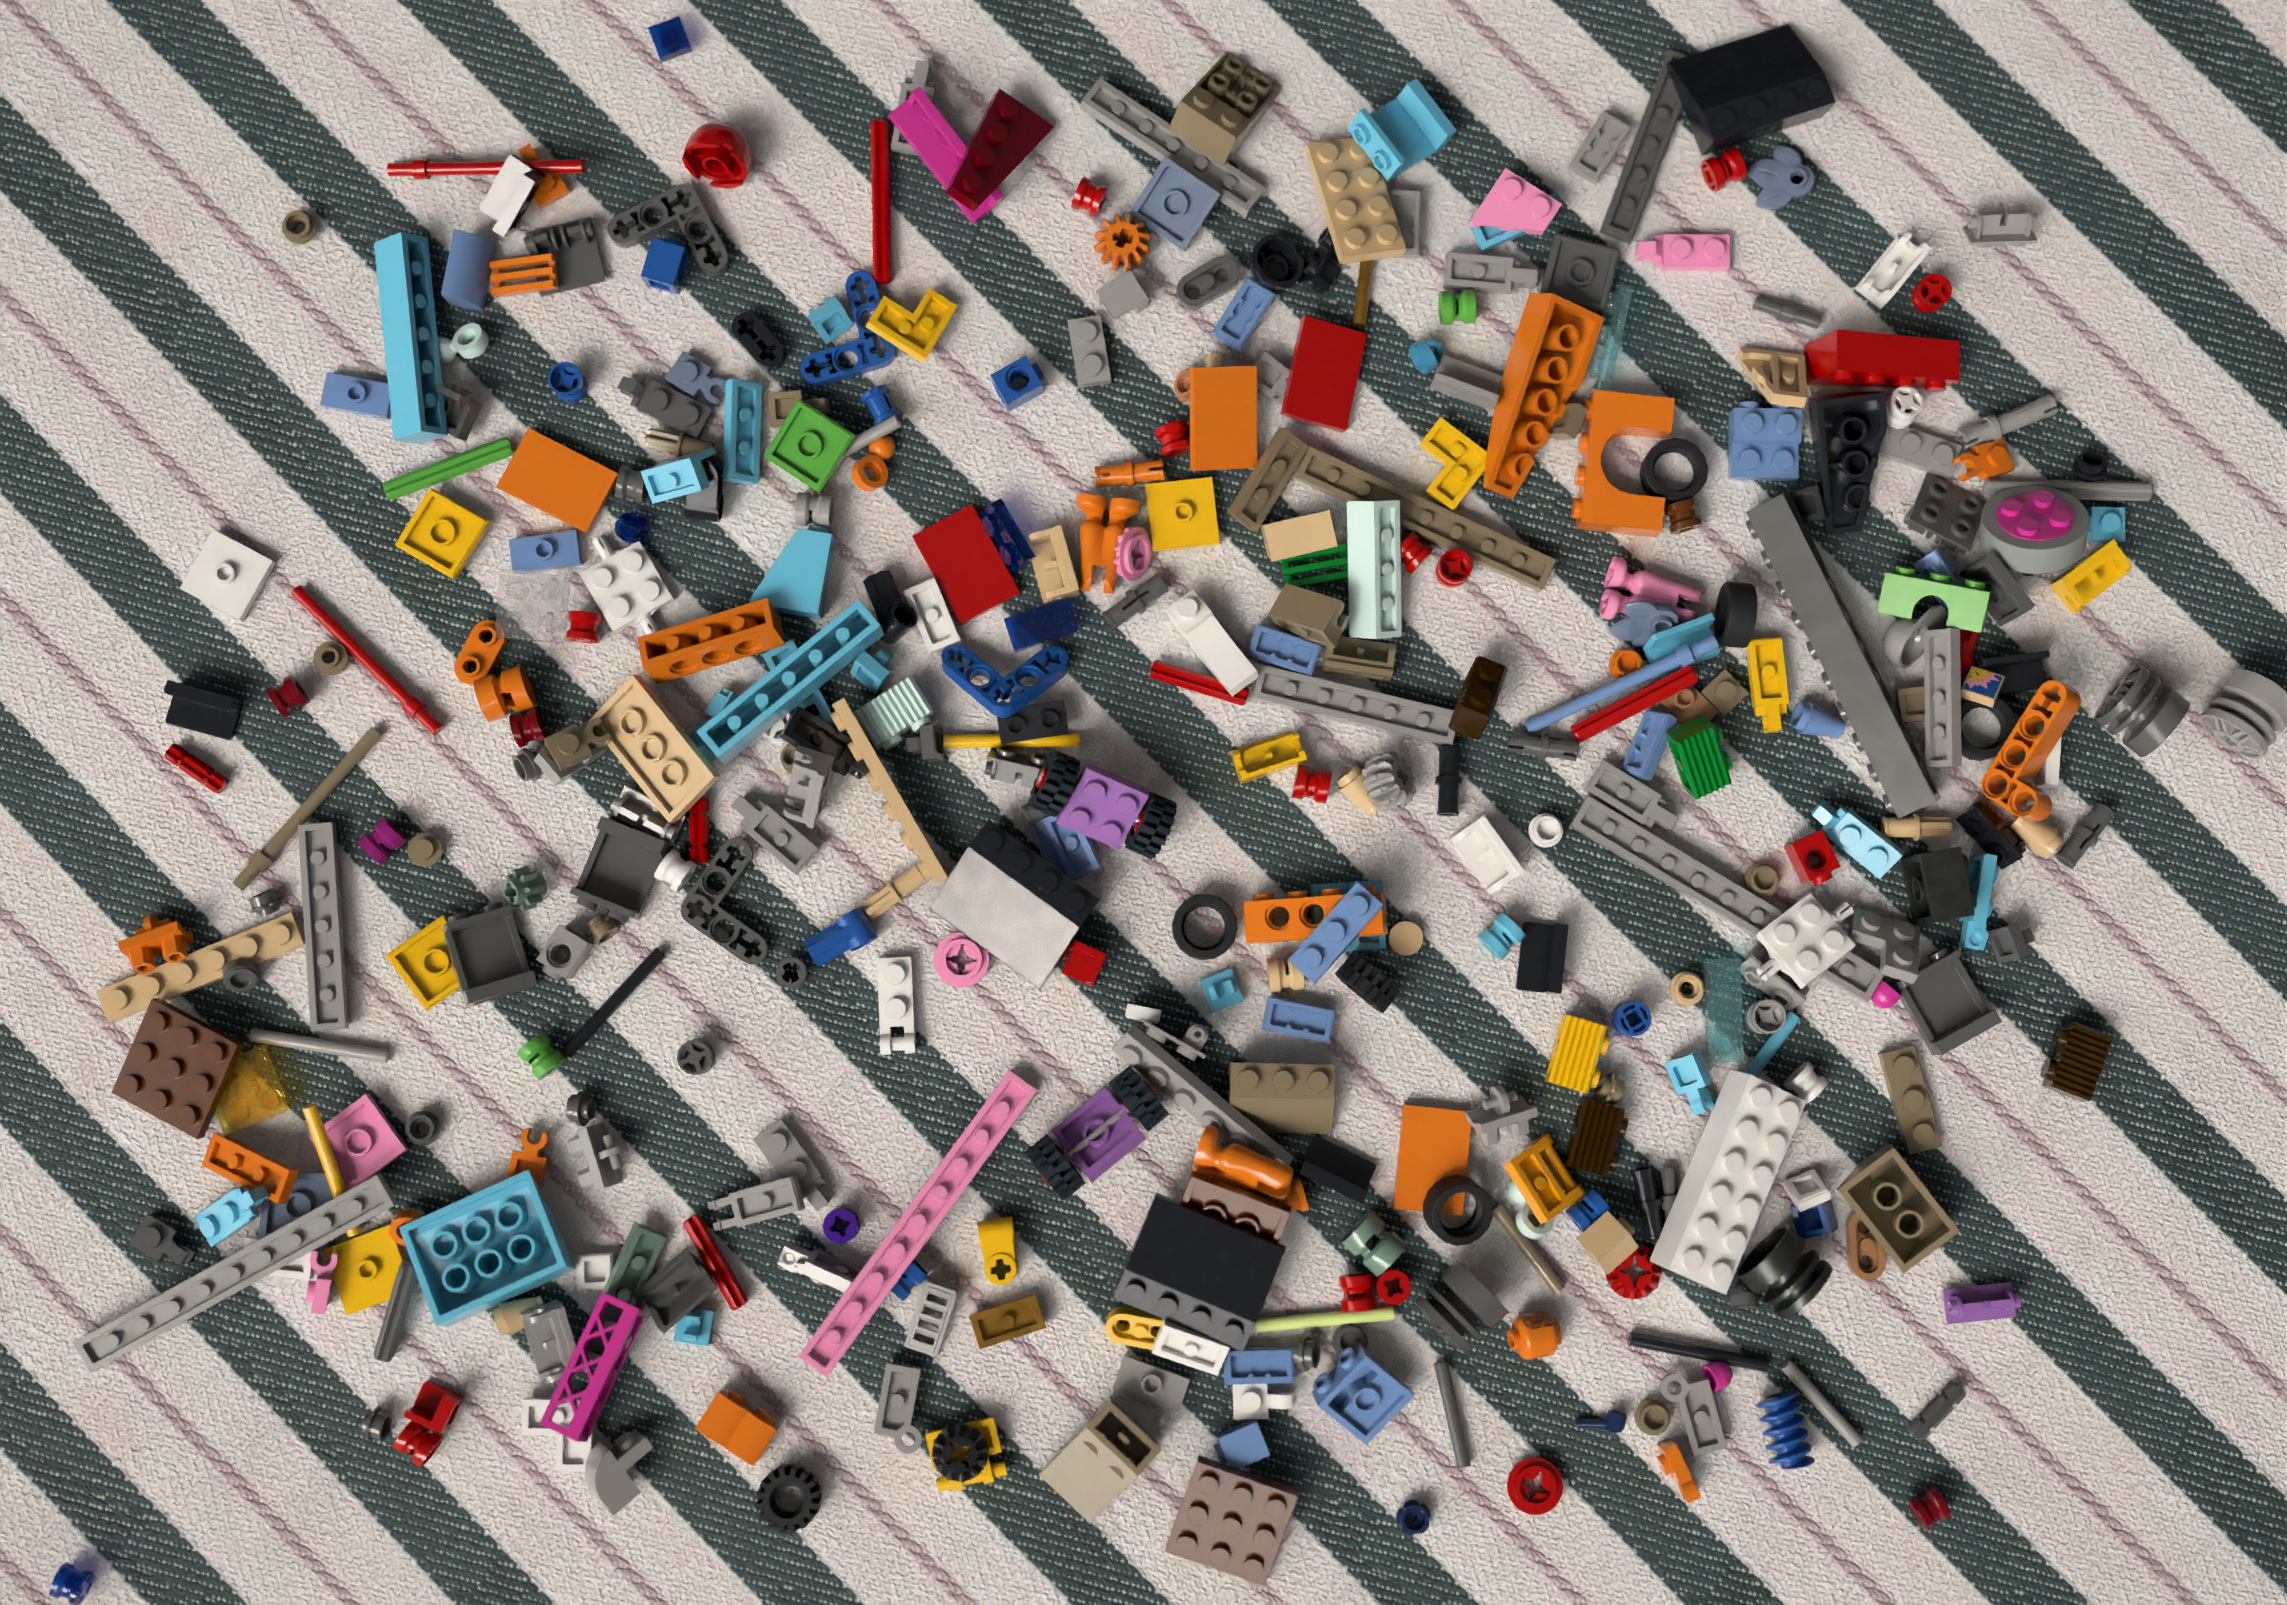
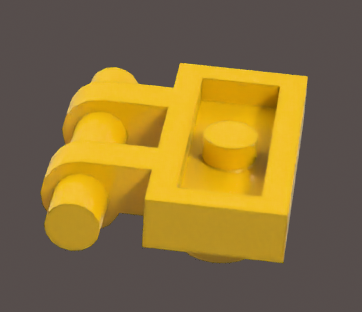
M994 1416L963 1423L977 1429L987 1442L988 1460L984 1469L977 1477L963 1483L947 1480L944 1476L936 1478L939 1492L953 1489V1492L964 1490L965 1485L981 1481L984 1484L995 1482V1478L1008 1475L1005 1461L991 1464L989 1455L1002 1452ZM945 1428L926 1432L925 1434L933 1469L936 1468L932 1459L933 1444L937 1436ZM950 1441L953 1445L954 1453L948 1462L950 1463L958 1459L962 1462L967 1461L966 1454L973 1445L970 1444L960 1448L953 1441Z

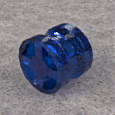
M65 1562L59 1568L51 1583L49 1595L56 1599L60 1597L67 1598L71 1605H80L92 1586L94 1572L76 1570L74 1564Z

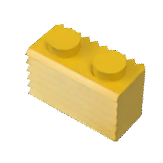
M1563 1015L1544 1081L1582 1093H1589L1590 1087L1595 1089L1601 1073V1069L1596 1067L1599 1054H1606L1610 1042V1035L1605 1034L1607 1026L1571 1015Z

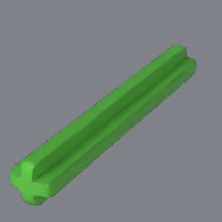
M503 437L387 480L383 483V489L386 496L390 500H394L513 456L514 448L510 439Z

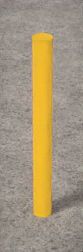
M1069 733L1001 744L1000 734L943 735V747L997 748L1001 745L1013 748L1080 747V733Z
M316 1103L308 1104L302 1110L330 1189L335 1198L347 1190ZM359 1225L347 1231V1237L359 1234L361 1232Z

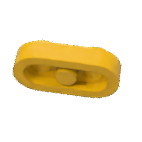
M1117 1307L1108 1314L1105 1331L1107 1336L1115 1343L1152 1350V1345L1159 1331L1153 1327H1161L1162 1318L1141 1309ZM1119 1320H1127L1129 1323L1121 1324Z

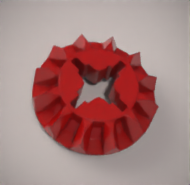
M1637 1244L1639 1247L1610 1274H1606L1607 1282L1612 1290L1627 1299L1634 1300L1647 1297L1654 1289L1658 1288V1282L1662 1275L1660 1266L1649 1261L1653 1252L1650 1248L1641 1244ZM1635 1256L1637 1267L1647 1271V1274L1638 1275L1633 1286L1631 1276L1620 1272V1269L1630 1268Z
M1531 1457L1518 1461L1517 1465L1509 1472L1506 1488L1511 1502L1519 1510L1531 1515H1540L1549 1512L1558 1504L1563 1493V1481L1559 1471L1552 1463L1545 1459ZM1541 1472L1539 1483L1547 1490V1493L1534 1491L1529 1496V1488L1522 1479L1534 1480Z

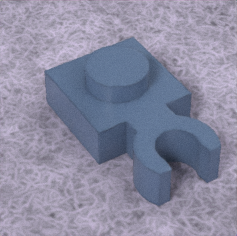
M682 351L665 378L669 384L694 399L697 398L700 392H703L707 401L714 406H719L721 403L716 397L712 396L713 390L715 388L725 390L726 382L723 379H710L713 373L711 367L685 351Z

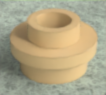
M1680 972L1670 982V995L1680 1005H1694L1704 995V983L1693 972ZM1684 982L1689 983L1692 987L1689 995H1684L1681 992V985Z

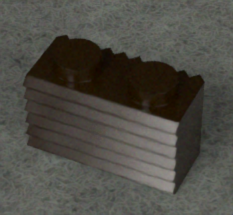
M1482 656L1475 658L1464 680L1456 707L1448 726L1451 730L1475 740L1481 738L1489 720H1491L1508 670L1506 666Z
M2074 1021L2064 1022L2063 1026H2058L2052 1038V1045L2056 1046L2052 1058H2047L2041 1069V1077L2044 1078L2042 1087L2078 1101H2091L2113 1036Z
M1580 1098L1563 1164L1604 1177H1608L1609 1171L1614 1172L1620 1155L1619 1151H1615L1618 1137H1624L1628 1126V1118L1623 1117L1625 1109Z

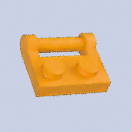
M1548 1133L1533 1141L1531 1145L1503 1164L1540 1224L1551 1220L1586 1193L1580 1183H1575L1551 1145L1554 1142ZM1539 1153L1542 1154L1543 1158H1544L1545 1161L1547 1162L1548 1166H1549L1550 1169L1552 1170L1553 1174L1555 1175V1177L1557 1178V1180L1559 1181L1560 1185L1562 1186V1188L1564 1189L1565 1192H1563V1190H1562L1561 1187L1559 1186L1558 1182H1557L1556 1179L1554 1178L1553 1174L1551 1173V1171L1549 1170V1168L1547 1167L1546 1163L1544 1162V1160L1542 1159V1157H1541V1155H1540Z

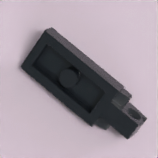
M797 706L793 709L779 736L781 739L796 748L800 745L834 756L832 771L835 773L838 772L843 776L849 773L861 779L869 772L865 761L862 759L857 762L847 744L852 742L851 738L804 708Z

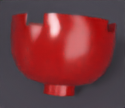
M712 122L703 124L691 134L682 160L685 168L698 180H700L702 175L713 180L710 183L711 186L731 189L740 187L745 178H747L753 154L748 139L738 129L727 123Z

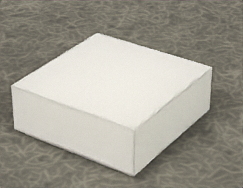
M1127 1004L1125 1017L1157 1025L1160 1021L1162 1010Z
M1815 1169L1783 1181L1784 1190L1799 1212L1831 1199L1830 1190Z
M615 1252L577 1254L578 1290L604 1289L615 1265Z

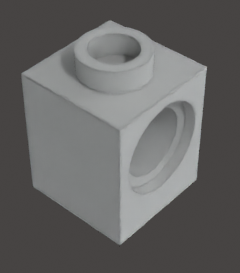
M559 924L536 960L544 964L541 970L558 981L561 977L572 979L594 944L568 927ZM566 945L571 951V958L567 963L561 965L556 959V952L561 946Z

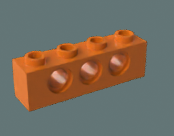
M768 598L637 638L642 667L656 684L786 645L780 615Z
M1364 886L1385 906L1358 937L1388 935L1385 893L1376 892V886ZM1340 888L1321 890V896L1308 897L1307 891L1287 892V899H1274L1272 893L1253 895V901L1243 902L1246 943L1262 944L1305 941L1320 924L1313 925L1308 920L1309 909L1319 905L1324 912L1323 921L1346 894H1342V889ZM1284 907L1289 912V921L1286 925L1278 927L1274 922V914L1279 908Z

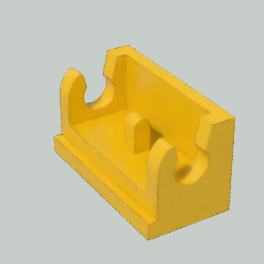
M2114 539L2101 545L2050 584L2051 588L2072 614L2078 612L2117 580L2128 573L2127 570L2132 567L2129 559L2117 546L2118 543Z
M1288 732L1230 751L1240 784L1298 766V764H1305L1307 756L1305 750L1301 748L1298 732Z

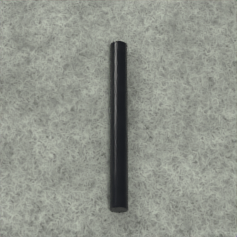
M656 947L561 1050L568 1057L572 1058L663 961L666 955Z
M1630 1332L1628 1345L1710 1362L1721 1361L1730 1366L1767 1372L1768 1358Z

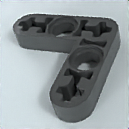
M677 185L616 215L608 224V234L614 244L620 248L633 247L679 224L700 267L707 275L713 277L721 276L730 267L729 255L697 192L689 185ZM685 195L687 199L691 198L689 200L690 206L684 208L681 204L678 205L680 203L678 197ZM669 202L670 206L673 207L672 210L675 215L670 217L664 203ZM657 208L663 212L662 220L654 225L645 221L646 213L650 209ZM638 216L644 230H639L633 218ZM695 223L706 224L708 226V233L705 237L696 239L690 235V229ZM623 224L630 228L628 230L630 236L627 238H623L621 234H618L620 232L619 226ZM709 244L717 257L722 255L719 258L720 264L716 267L712 263L705 264L710 261L704 248Z
M732 838L722 845L681 904L680 912L682 918L688 924L741 961L750 965H758L763 963L769 955L767 940L720 907L753 859L751 845L743 839ZM740 845H743L742 853L745 855V859L743 861L736 859L733 862L731 868L737 871L732 876L727 869L718 866L721 860L728 864L732 858L729 849L731 847L739 848ZM715 872L723 873L727 880L725 888L719 892L712 891L708 886L709 876ZM702 901L704 903L702 906L703 911L713 916L714 910L719 912L711 920L708 930L703 927L708 923L707 920L700 916H696L694 919L690 917L692 914V910L689 909L691 903L698 905ZM722 920L731 921L735 927L733 936L726 940L720 939L716 934V926ZM742 929L747 932L742 937L750 943H755L757 940L760 942L758 948L762 952L759 957L752 955L748 958L746 956L748 953L747 948L739 943L736 950L731 947L740 938Z

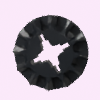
M956 1424L945 1428L937 1436L932 1448V1459L936 1470L947 1480L963 1483L977 1477L986 1466L988 1445L984 1436L974 1427ZM950 1441H953L960 1448L970 1444L973 1445L966 1454L969 1466L960 1459L948 1462L954 1453L953 1445Z

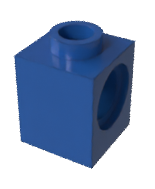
M664 237L663 241L652 238L641 273V278L646 286L679 294L690 259L683 244Z
M1026 356L990 375L992 385L1008 412L1043 393L1041 382L1045 381V377L1036 362L1030 364ZM1017 376H1024L1029 380V383L1023 389H1016L1011 385V381Z

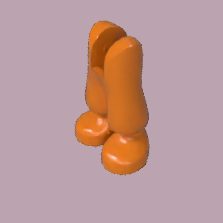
M1079 493L1076 495V505L1086 516L1085 521L1079 527V590L1090 591L1094 573H1092L1094 565L1106 567V574L1103 577V593L1114 594L1118 580L1117 564L1113 563L1116 557L1114 548L1119 544L1118 535H1122L1127 527V519L1139 512L1140 502L1127 498H1111L1109 503L1108 525L1104 527L1102 523L1107 499L1100 495Z
M1210 1124L1206 1126L1197 1148L1193 1171L1274 1199L1285 1200L1289 1197L1291 1191L1290 1183L1294 1175L1292 1167L1238 1143H1232L1224 1149L1219 1144V1129Z

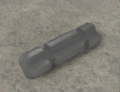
M1949 1382L1942 1389L1943 1394L1937 1395L1919 1414L1921 1417L1918 1420L1915 1418L1908 1425L1907 1430L1915 1439L1924 1441L1932 1433L1930 1429L1936 1428L1953 1411V1405L1955 1403L1958 1405L1966 1397L1965 1391L1957 1383Z

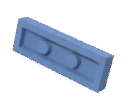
M1356 882L1288 961L1316 984L1385 905L1361 883Z

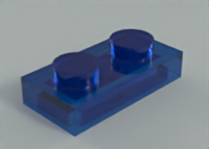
M1002 498L990 503L980 517L984 530L989 536L993 537L997 544L1001 559L1006 565L1010 566L1015 574L1025 569L1035 558V554Z
M1069 598L1004 619L1015 653L1079 632Z

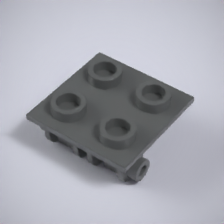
M591 217L525 233V246L527 251H530L531 256L552 253L557 258L558 289L540 291V297L606 281ZM549 264L533 266V268L549 267ZM549 276L536 277L537 282L549 280Z
M1927 472L1913 509L1908 511L1903 523L1908 525L1907 529L1914 530L1922 535L1927 530L1925 536L1927 539H1930L1933 534L1937 535L1934 542L1936 544L1941 542V545L1953 550L1954 553L1958 551L1965 553L1966 550H1971L1986 502Z

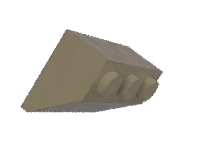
M1229 1062L1228 1103L1264 1133H1332L1335 1102V1065Z
M1889 1143L1884 1144L1860 1162L1837 1187L1839 1193L1903 1273L1960 1232L1896 1149Z

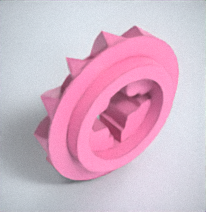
M1136 526L1126 527L1123 534L1118 535L1119 544L1114 548L1116 557L1113 563L1117 564V574L1123 576L1124 580L1137 581L1145 574L1152 556L1151 541L1145 529Z
M962 932L953 933L944 938L938 945L934 955L935 969L941 979L949 985L960 988L975 985L985 976L990 962L988 951ZM961 945H964L966 956L977 959V962L965 965L963 975H960L958 964L947 961V958L959 955Z

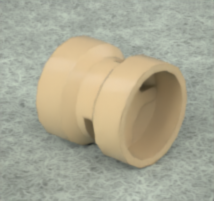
M1278 958L1266 959L1269 992H1279L1285 987H1290L1293 990L1304 989V974L1288 960L1280 961Z

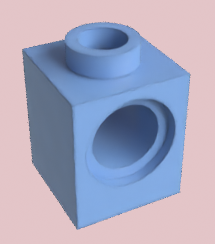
M1256 1419L1248 1420L1217 1433L1219 1443L1213 1445L1220 1463H1228L1229 1466L1237 1469L1270 1456Z

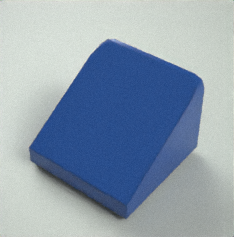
M1831 1199L1799 1212L1794 1204L1790 1205L1797 1233L1803 1239L1830 1234L1839 1228Z

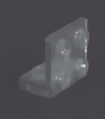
M502 569L499 577L495 636L497 638L564 644L567 632L572 570L558 569L555 575Z

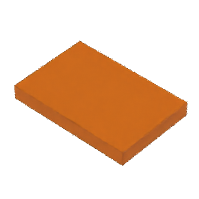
M1257 365L1189 367L1190 470L1254 468L1257 464Z
M528 428L496 487L589 535L616 485L618 473Z
M1402 1104L1393 1199L1394 1209L1423 1212L1424 1199L1435 1182L1446 1176H1467L1471 1125L1466 1121L1465 1112L1467 1111ZM1459 1192L1449 1197L1443 1204L1440 1213L1463 1216L1465 1192Z

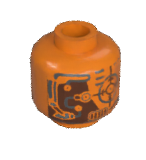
M1537 1311L1515 1317L1512 1329L1507 1332V1339L1511 1350H1516L1520 1357L1525 1360H1532L1555 1354L1558 1345L1562 1343V1331L1555 1317L1551 1318L1545 1311Z

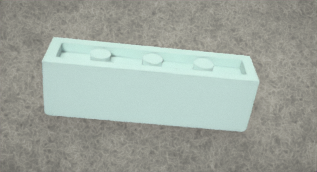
M1400 500L1348 501L1349 636L1368 639L1402 637Z

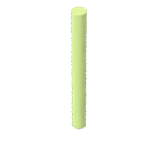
M1386 1306L1361 1312L1331 1311L1258 1318L1255 1324V1331L1267 1332L1394 1320L1393 1306Z

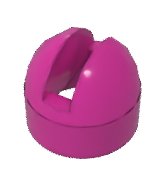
M1881 980L1871 1000L1877 1007L1885 1009L1895 1005L1902 996Z
M1716 1361L1704 1365L1702 1368L1703 1376L1709 1379L1713 1392L1722 1390L1730 1385L1733 1373L1727 1363Z

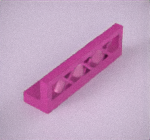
M919 86L911 92L909 99L893 110L888 117L943 188L947 190L967 147ZM997 187L974 212L954 198L952 199L971 224H974L996 207L1004 197V194Z
M601 1293L539 1424L576 1442L588 1441L646 1318L639 1306L629 1304L608 1293ZM607 1303L623 1309L618 1323L605 1328L602 1314ZM597 1324H598V1327H599V1330H600V1331H597V1332L594 1333L595 1328H596V1326H597ZM613 1331V1333H612V1335H611V1338H610V1340H609V1337H608V1334H607V1333ZM602 1336L605 1346L602 1357L590 1361L586 1347L590 1340ZM581 1358H582L584 1364L578 1366V1364H579V1362H580V1360H581ZM598 1364L595 1371L593 1372L592 1366ZM586 1369L590 1382L586 1390L574 1394L570 1381L574 1373ZM567 1391L568 1397L562 1399L565 1392ZM582 1397V1399H581V1401H580V1403H579V1405H578L576 1399ZM570 1402L574 1416L567 1428L552 1421L558 1406Z

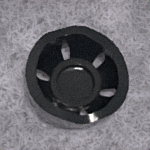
M1271 234L1257 242L1250 256V270L1260 285L1270 290H1284L1293 286L1302 275L1304 267L1303 257L1293 241L1277 234ZM1279 251H1282V256L1278 255Z

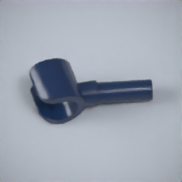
M1609 1410L1606 1420L1576 1419V1428H1599L1619 1433L1625 1428L1627 1416L1624 1413Z

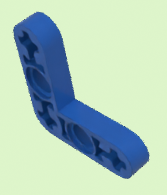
M856 271L850 274L845 283L847 296L861 339L805 356L800 364V373L808 385L813 387L828 385L887 367L895 360V345L881 336L882 346L884 348L889 347L890 349L885 351L884 358H879L877 354H871V352L876 350L872 336L877 334L866 328L861 322L864 313L875 311L881 301L876 283L868 272ZM863 281L864 285H870L865 289L869 303L862 304L859 292L852 291L857 288L856 282ZM845 352H852L858 358L857 364L851 369H845L839 365V358ZM832 357L836 373L832 374L830 367L820 371L821 376L815 378L812 373L807 374L808 371L812 370L811 364L817 363L819 367H825L829 365L827 358Z
M962 644L947 646L941 655L943 672L990 713L1001 718L1010 717L1061 680L1068 673L1069 669L1068 653L1059 646H1048L1042 649L1006 677L1001 676L972 650ZM976 676H985L989 679V682L979 686L973 684L971 680ZM1024 677H1033L1038 682L1033 686H1024L1019 681Z

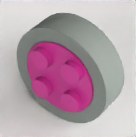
M2042 486L2010 488L1994 495L1984 505L1981 515L1979 544L1985 555L1993 551L2007 569L2021 572L2025 576L2056 572L2073 565L2082 557L2086 547L2089 515L2079 500L2063 491Z

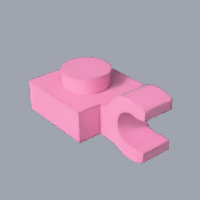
M318 1248L311 1252L310 1264L317 1272V1280H309L305 1302H312L311 1313L325 1315L332 1273L338 1261V1252L333 1250L331 1260L327 1263H321L317 1259Z

